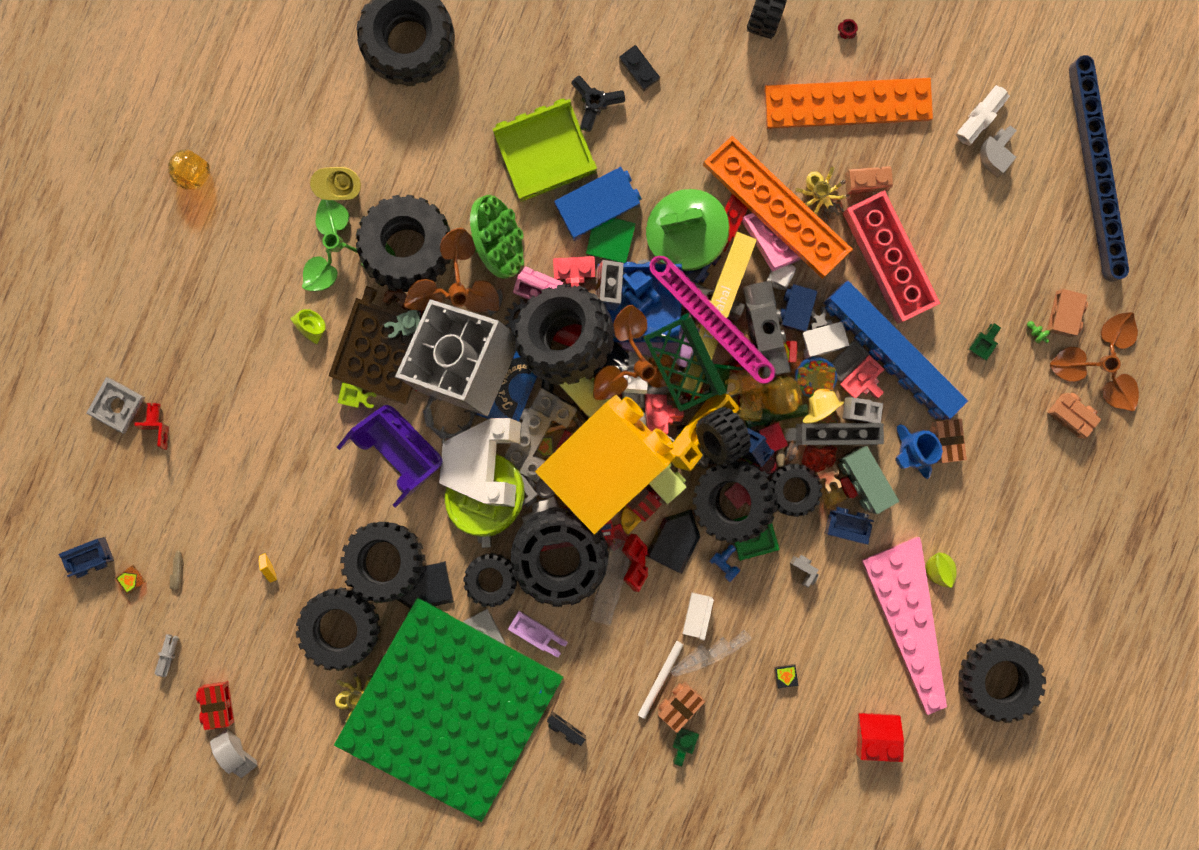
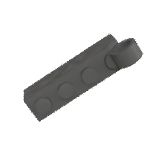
M884 423L796 424V428H783V434L786 441H796V445L884 444Z

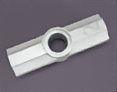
M996 85L986 98L974 108L968 116L969 119L956 134L960 142L970 146L981 131L985 130L994 120L998 110L1010 97L1004 88Z

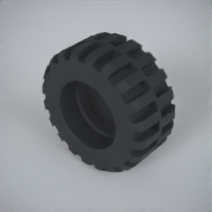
M734 461L724 467L722 465L711 467L706 471V475L700 477L698 480L700 485L695 486L694 489L697 497L693 498V504H696L697 509L693 511L695 516L699 515L701 520L698 523L701 527L705 526L707 528L706 533L708 535H716V540L721 542L726 540L727 543H740L757 537L768 529L767 525L772 523L775 518L773 513L777 512L778 505L774 504V500H777L778 496L777 493H773L772 488L775 485L773 481L769 482L767 480L769 475L765 471L760 472V467L755 464L749 465V462ZM729 482L741 484L750 495L751 510L748 517L742 521L730 519L721 509L720 493L724 485Z
M372 522L365 527L358 528L356 534H351L348 538L349 544L344 545L342 549L345 555L341 557L340 563H344V569H341L342 576L347 577L345 583L348 587L353 588L352 592L357 596L361 595L364 600L376 603L391 602L404 598L406 594H410L414 590L415 585L420 583V575L425 570V567H423V561H426L425 554L421 552V549H423L422 544L416 540L418 537L414 533L409 532L408 528L392 522ZM380 542H388L394 545L401 558L398 574L387 582H379L373 579L366 566L369 550Z
M340 587L324 591L310 599L307 605L300 611L301 616L296 622V626H299L296 631V638H300L298 646L300 650H305L306 654L304 656L307 660L310 658L314 660L313 664L317 667L322 665L325 670L329 671L332 669H336V671H342L345 668L350 669L362 662L374 650L373 648L378 642V634L381 627L378 626L379 614H375L373 603L370 604L367 600L362 599L361 595L357 596L352 592L353 589L347 590V588ZM331 610H344L356 622L357 636L354 642L345 648L331 646L324 640L321 634V619Z
M992 638L986 640L985 644L982 642L976 644L977 649H970L966 653L969 655L967 661L963 659L961 665L964 666L963 671L959 670L958 677L962 679V682H959V687L964 691L962 694L964 699L970 703L969 705L974 710L996 722L1012 723V719L1016 721L1024 719V714L1030 716L1034 712L1032 708L1034 706L1039 707L1041 701H1039L1040 695L1044 696L1046 691L1042 688V685L1046 684V677L1042 676L1045 670L1043 665L1038 663V657L1031 653V650L1002 638L998 640ZM1009 661L1016 666L1018 671L1017 686L1007 697L1001 699L992 698L986 691V675L995 664Z

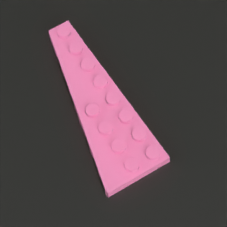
M917 536L861 561L925 713L929 715L946 708L947 703L920 537Z

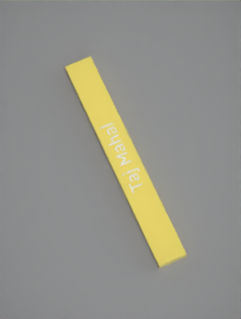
M739 232L734 237L711 298V302L726 318H728L757 240ZM701 325L699 334L712 359L718 341ZM691 363L688 374L699 377L701 366ZM686 377L683 388L694 391L697 380ZM700 382L697 390L698 393L700 392L703 382Z

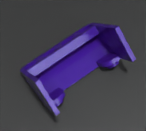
M390 405L382 406L351 428L336 447L340 450L351 441L357 447L364 450L374 446L402 474L397 480V487L402 492V495L394 502L393 506L395 508L412 495L442 465L440 454Z

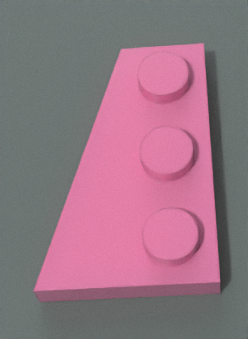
M751 213L743 217L742 223L750 236L757 239L755 244L772 272L801 260L755 214Z

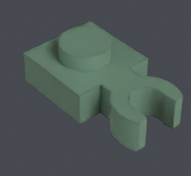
M411 310L396 316L398 319L397 323L387 322L384 326L385 328L394 327V332L388 335L389 338L398 337L400 332L403 333V336H408L415 333L421 317L418 310Z

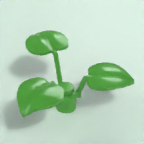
M321 199L315 220L317 229L324 235L323 245L327 248L328 262L320 256L312 257L307 261L303 270L302 288L304 290L321 291L334 284L338 271L335 267L331 266V252L336 253L340 252L343 248H347L358 253L356 248L344 243L343 239L337 235V230H343L348 225L349 213L343 205L333 200ZM386 243V251L396 257L394 250Z

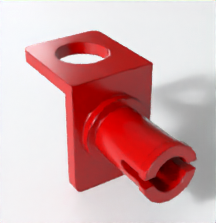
M147 403L146 421L144 423L135 422L134 426L142 430H159L157 446L167 450L169 427L159 422L161 404L153 403L151 405V403Z

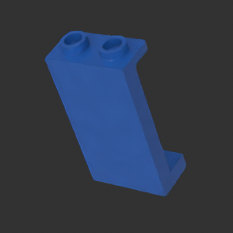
M619 167L554 201L574 241L581 238V235L633 208L640 207L639 201L642 198L637 189L633 190L630 184L632 179L627 170L623 171L622 167Z

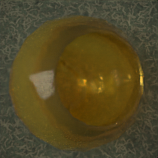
M186 148L175 152L168 162V174L172 182L185 190H195L202 187L208 181L211 174L210 165L199 155Z
M776 375L772 381L764 384L761 400L763 406L770 413L787 414L799 408L802 403V390L800 384L794 378L787 375Z

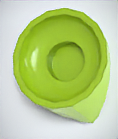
M310 309L300 310L290 318L293 325L309 341L318 344L326 326L323 318Z
M936 553L926 562V575L933 583L952 588L957 575L955 562L945 553Z

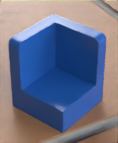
M641 269L637 270L630 277L627 274L623 275L624 285L637 298L645 294L649 287H653L652 278L646 276Z

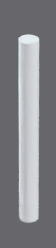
M676 641L638 716L646 718L684 645L681 642Z

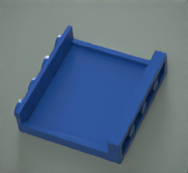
M625 262L623 264V275L627 274L630 277L637 270L641 269L646 276H650L653 281L652 288L662 298L658 303L652 302L642 312L647 319V330L640 338H633L634 343H646L643 336L681 318L682 304L652 274L649 267L650 262L645 264ZM656 263L655 268L660 273L664 272L666 264ZM675 264L682 271V264ZM623 278L621 304L615 311L608 310L613 324L619 312L625 307L632 305L628 298L624 296L625 292L629 289L624 285ZM646 293L638 299L642 301L646 297ZM681 325L671 330L670 337L681 340ZM614 335L613 341H614V342H629V339H628V340H625V341H619V340L615 337V335ZM656 336L650 339V342L664 343L665 338ZM669 339L667 343H678Z

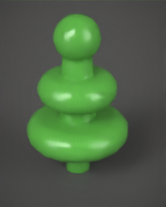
M1033 321L1027 323V327L1033 330L1031 335L1033 337L1038 336L1035 340L1037 344L1042 341L1046 344L1049 342L1046 338L1050 334L1049 330L1042 332V326L1036 327Z

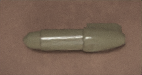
M784 448L775 451L778 469L783 468L785 463Z
M179 550L175 552L173 574L170 575L169 587L174 590L179 589L182 581V554Z

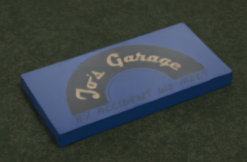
M517 351L488 416L479 413L476 415L486 419L511 418L519 422L537 376L522 362Z

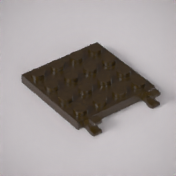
M366 286L362 300L355 299L328 376L407 404L413 388L395 376L415 333L403 336V333L400 332L398 337L389 338L388 335L394 332V327L385 328L384 325L387 322L397 323L398 319L396 316L401 314L372 304L378 290Z

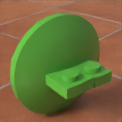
M697 189L679 190L664 197L652 210L646 227L647 242L655 257L665 256L674 264H682V271L700 269L713 262L725 248L729 237V220L722 204L711 194Z
M493 195L479 197L473 203L470 213V227L476 247L475 253L478 252L485 266L495 276L502 279L513 277L519 272L521 266L524 265L523 231L517 226L514 211L511 208L508 209L500 199Z

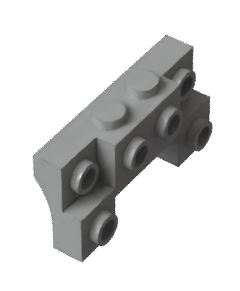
M542 387L530 409L526 408L520 419L523 422L520 430V443H511L504 458L513 463L521 474L538 482L540 477L535 471L545 460L534 454L538 450L553 420L568 428L578 407Z

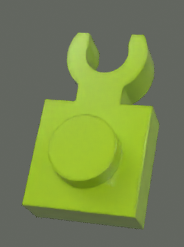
M342 382L337 403L358 408L359 402H361L366 407L373 408L374 405L369 404L367 398L369 396L376 397V394L373 392L363 394L362 388Z

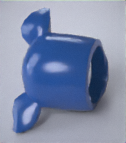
M898 425L896 427L897 433L902 443L899 448V455L895 458L897 465L901 469L908 467L918 469L924 478H930L932 473L930 465L938 462L943 452L939 439L930 431L923 430L910 434L904 425Z

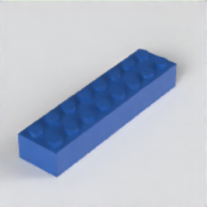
M849 281L840 285L823 302L826 306V311L831 316L835 315L843 323L844 329L846 331L850 330L855 335L854 339L861 346L865 345L870 350L869 354L875 360H880L884 364L883 368L890 375L894 374L899 379L898 383L905 390L909 389L914 394L913 398L920 405L924 404L929 409L927 412L935 420L951 419L968 402Z

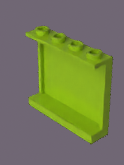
M559 99L552 106L547 108L546 106L538 107L534 110V113L529 115L526 113L520 114L515 117V120L508 123L507 121H502L496 124L495 128H492L520 202L597 173V166L592 159L570 99Z

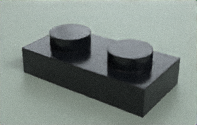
M636 44L619 56V60L643 92L660 80V76Z
M552 711L547 718L549 728L556 733L562 732L566 735L565 739L571 744L576 745L577 743L582 746L586 740V735Z

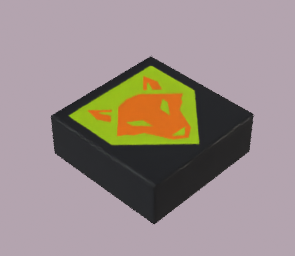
M795 664L774 667L778 689L799 686Z

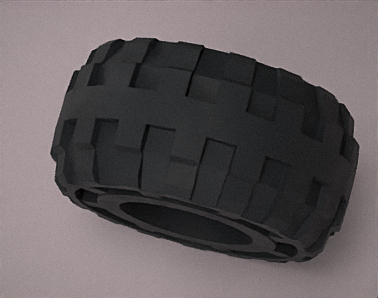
M371 0L361 10V17L357 21L356 29L359 49L366 63L380 78L382 77L395 85L416 86L417 83H427L433 80L432 77L441 73L446 68V64L454 52L455 31L452 19L441 0ZM408 21L421 24L426 30V39L418 50L408 54H401L390 48L388 44L389 35L398 24Z
M570 284L557 285V288L554 289L548 287L541 290L542 293L537 297L532 296L528 300L529 304L527 307L521 309L518 315L519 323L515 324L514 337L516 338L515 348L522 362L538 378L556 385H563L564 382L568 385L579 383V379L584 377L588 379L595 375L594 371L598 367L602 368L607 362L606 356L611 354L614 345V325L611 315L602 301L586 288L575 285L571 287ZM571 324L582 325L581 334L572 346L564 350H551L552 340L560 329Z
M553 507L537 512L523 523L514 538L511 549L512 572L521 589L541 604L547 603L553 605L552 607H562V605L571 604L572 606L580 603L581 600L586 597L589 598L596 591L606 574L608 548L603 532L599 529L593 534L568 507ZM555 540H563L574 545L580 556L577 568L566 575H554L546 571L542 567L539 558L545 544Z

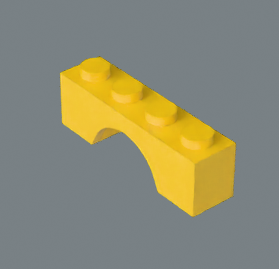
M717 394L707 399L673 442L674 448L670 452L675 456L671 463L676 468L691 471L703 456L696 435V424L701 418L722 407L731 409L734 413H737L740 409L729 394H722L720 396Z

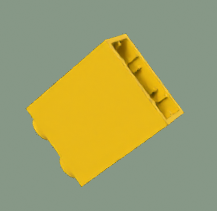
M615 395L608 400L535 471L593 534L601 529L675 458L670 452L674 448L671 439L658 428L651 432L640 420L644 416L642 409L629 397L621 400Z

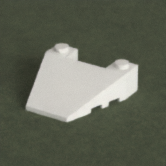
M490 418L444 441L439 483L485 504L514 507L516 485L506 482H494L497 443L519 444L521 422L511 418Z

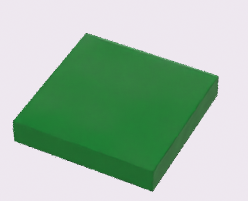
M614 218L592 229L586 255L624 264L627 262L636 223Z
M748 515L742 516V517H739V518H735V519H732V520H734V521H742V520L746 519V518L748 517ZM772 523L768 524V529L760 533L759 536L744 542L734 543L739 561L780 550Z

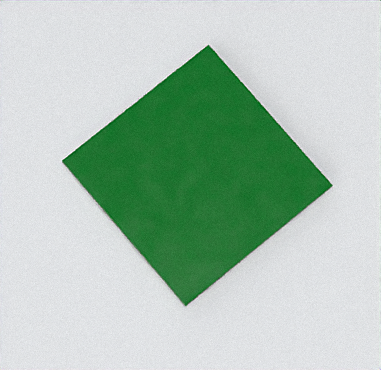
M417 597L335 741L334 746L482 822L564 676Z

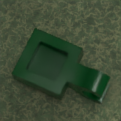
M995 323L990 324L985 334L982 332L977 334L967 350L982 360L987 361L998 345L993 339L1001 327Z
M683 727L676 733L672 747L677 749L673 759L675 765L682 767L686 752L693 753L699 733Z

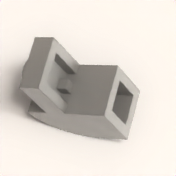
M1011 125L1005 130L1001 128L993 138L990 136L981 146V161L985 168L996 177L1002 175L1016 159V156L1004 147L1017 131Z
M846 397L842 419L881 423L883 403Z
M225 729L210 741L215 759L228 774L233 772L242 778L258 766L256 759L242 749L240 738L228 729Z

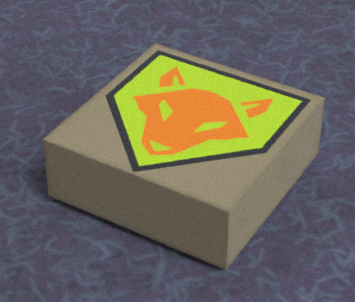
M545 436L534 455L540 458L550 457L555 452L553 436Z

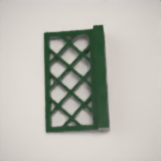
M689 313L643 336L680 412L717 394L720 396L727 392ZM681 325L684 331L681 340L670 337L671 330ZM656 336L665 338L661 349L653 347L650 339ZM668 339L679 343L676 354L665 351ZM682 344L692 348L693 351L690 359L679 355ZM663 354L674 357L670 368L661 364L660 361ZM677 358L688 361L685 372L674 369ZM691 363L701 366L699 377L688 374ZM672 372L683 376L680 386L670 383L669 380ZM686 377L697 380L694 391L683 388ZM700 382L709 384L712 391L706 394L697 392ZM681 391L692 394L690 401L681 405L678 399Z

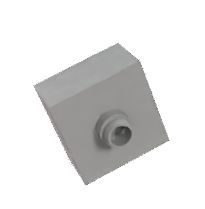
M430 299L395 377L420 393L488 416L515 355L516 338L514 333L498 320Z

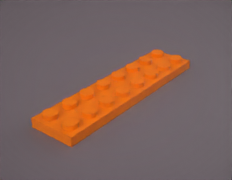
M931 78L765 86L766 127L771 129L931 121L933 119Z
M733 136L704 161L703 166L822 279L853 250Z

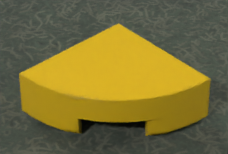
M626 505L621 515V524L628 535L642 519Z
M266 553L260 555L258 558L260 571L270 583L276 581L277 576Z

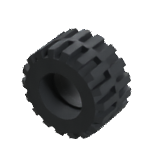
M756 0L747 24V32L772 39L776 34L787 0Z
M726 407L719 408L701 418L696 424V435L702 450L717 465L727 466L750 451L751 439L748 429L742 419L731 409Z
M788 464L772 474L769 482L773 481L775 485L772 491L777 493L778 499L774 500V504L778 505L777 510L780 513L799 517L808 515V512L815 510L814 507L819 505V499L823 495L821 493V488L823 487L815 471L804 465ZM791 478L801 479L806 486L804 498L796 503L789 502L783 494V487Z
M486 553L474 559L466 569L463 582H465L464 589L468 592L467 596L472 598L474 603L481 604L482 607L490 606L491 608L504 604V602L510 599L517 586V580H515L512 572L511 561L504 558L503 555H497L496 553ZM486 568L498 570L503 577L501 588L495 592H488L479 584V575Z

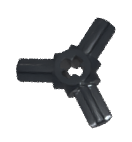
M581 76L575 77L571 82L572 86L582 96L581 101L584 103L583 110H585L580 129L586 132L592 131L596 116L600 115L602 110L607 109L609 105L624 103L626 100L623 90L604 93V91H599L595 87L591 88ZM591 99L599 100V104H591Z

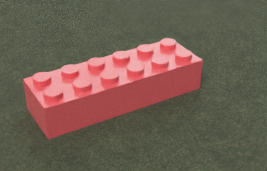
M885 190L847 208L843 212L897 324L941 304Z

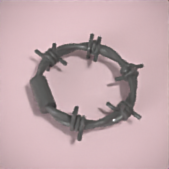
M430 396L426 408L423 410L426 427L429 426L439 438L443 439V444L445 438H452L471 428L475 417V412L471 410L464 411L470 412V420L463 427L457 425L461 430L455 434L443 431L444 426H442L441 431L434 428L430 405L437 398Z

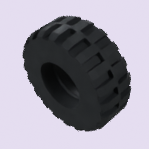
M395 195L392 196V199H383L378 202L379 204L376 207L372 206L367 211L368 215L366 217L363 216L359 222L361 229H357L356 249L366 273L370 278H374L377 284L380 286L387 285L388 289L392 291L402 289L403 292H408L409 288L416 281L428 279L436 282V277L438 275L442 276L447 270L446 264H450L451 259H444L442 257L440 243L443 237L450 232V227L444 214H440V210L436 205H429L428 200L422 197L416 199L414 195H406V197ZM413 230L420 233L424 237V244L416 254L400 258L386 251L387 241L396 232Z

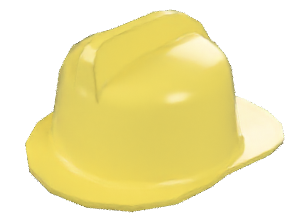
M329 167L314 172L310 180V186L313 193L321 199L349 200L358 195L361 189V182L357 174L349 168Z
M828 387L816 390L813 396L809 398L810 413L803 419V423L810 424L826 418L839 406L843 405L844 402H839L836 394L830 391Z

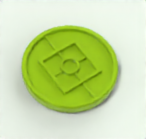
M496 455L494 482H506L516 485L514 507L485 504L446 487L445 506L447 513L454 525L461 531L477 537L493 536L504 531L517 518L524 501V482L518 469L509 460Z

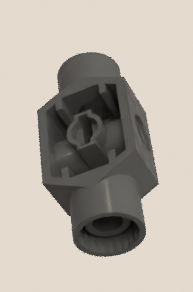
M761 282L743 287L746 319L754 346L774 366L775 375L791 372L786 348L783 344L786 342L784 330H780L779 322H782L780 310H776L772 282ZM763 325L770 328V334H766L763 331ZM763 366L760 368L762 378L770 376L771 372L768 367Z

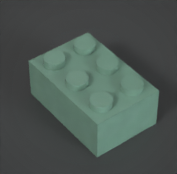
M859 446L838 458L840 462L838 467L842 474H847L854 489L861 498L859 503L864 511L868 510L869 513L879 514L899 502L868 446Z

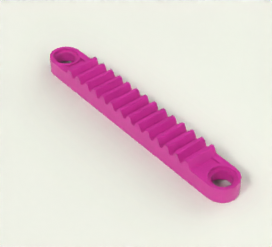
M656 256L651 260L649 267L652 274L756 381L764 384L774 379L776 374L774 366L669 258ZM659 260H663L666 263V269L661 273L655 268ZM763 366L768 367L771 372L767 379L761 378L758 373L759 369Z

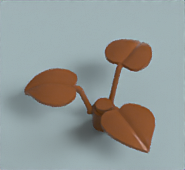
M464 228L451 230L443 237L440 243L442 257L444 259H454L456 283L450 286L449 293L442 288L437 289L436 283L432 280H418L409 288L404 303L405 308L425 310L430 299L442 303L443 298L440 294L442 293L446 296L447 300L451 299L452 304L456 307L465 305L467 309L474 312H484L487 309L499 311L498 294L490 282L478 280L473 283L471 288L468 287L466 289L460 282L458 259L467 260L476 250L472 235Z
M629 305L622 309L615 318L613 324L614 335L619 341L629 339L631 346L639 357V361L634 365V372H620L619 368L614 365L605 366L600 369L594 379L593 397L596 400L611 399L615 395L618 396L623 393L628 386L625 375L633 376L634 378L639 376L652 387L661 388L667 386L654 358L651 364L645 360L633 341V338H640L647 330V319L634 305ZM663 354L660 362L663 366L670 368L673 358ZM675 363L674 369L680 371L678 364ZM672 372L669 380L670 383L680 382L682 375Z
M1121 313L1111 317L1104 323L1101 329V338L1105 342L1111 343V355L1103 356L1100 362H1086L1087 356L1082 349L1067 347L1060 351L1050 362L1051 370L1064 380L1079 381L1087 375L1086 366H1100L1103 371L1112 373L1111 379L1113 380L1106 383L1103 388L1104 400L1115 408L1135 411L1139 400L1137 382L1128 374H1121L1117 378L1115 377L1117 370L1121 366V361L1116 357L1114 345L1117 348L1125 349L1135 343L1138 329L1134 313Z

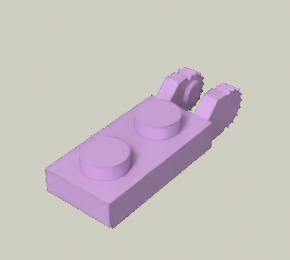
M518 611L508 630L532 645L556 657H559L561 653L556 648L547 645L550 639H553L561 646H566L568 643L565 639L554 634V631L521 611Z

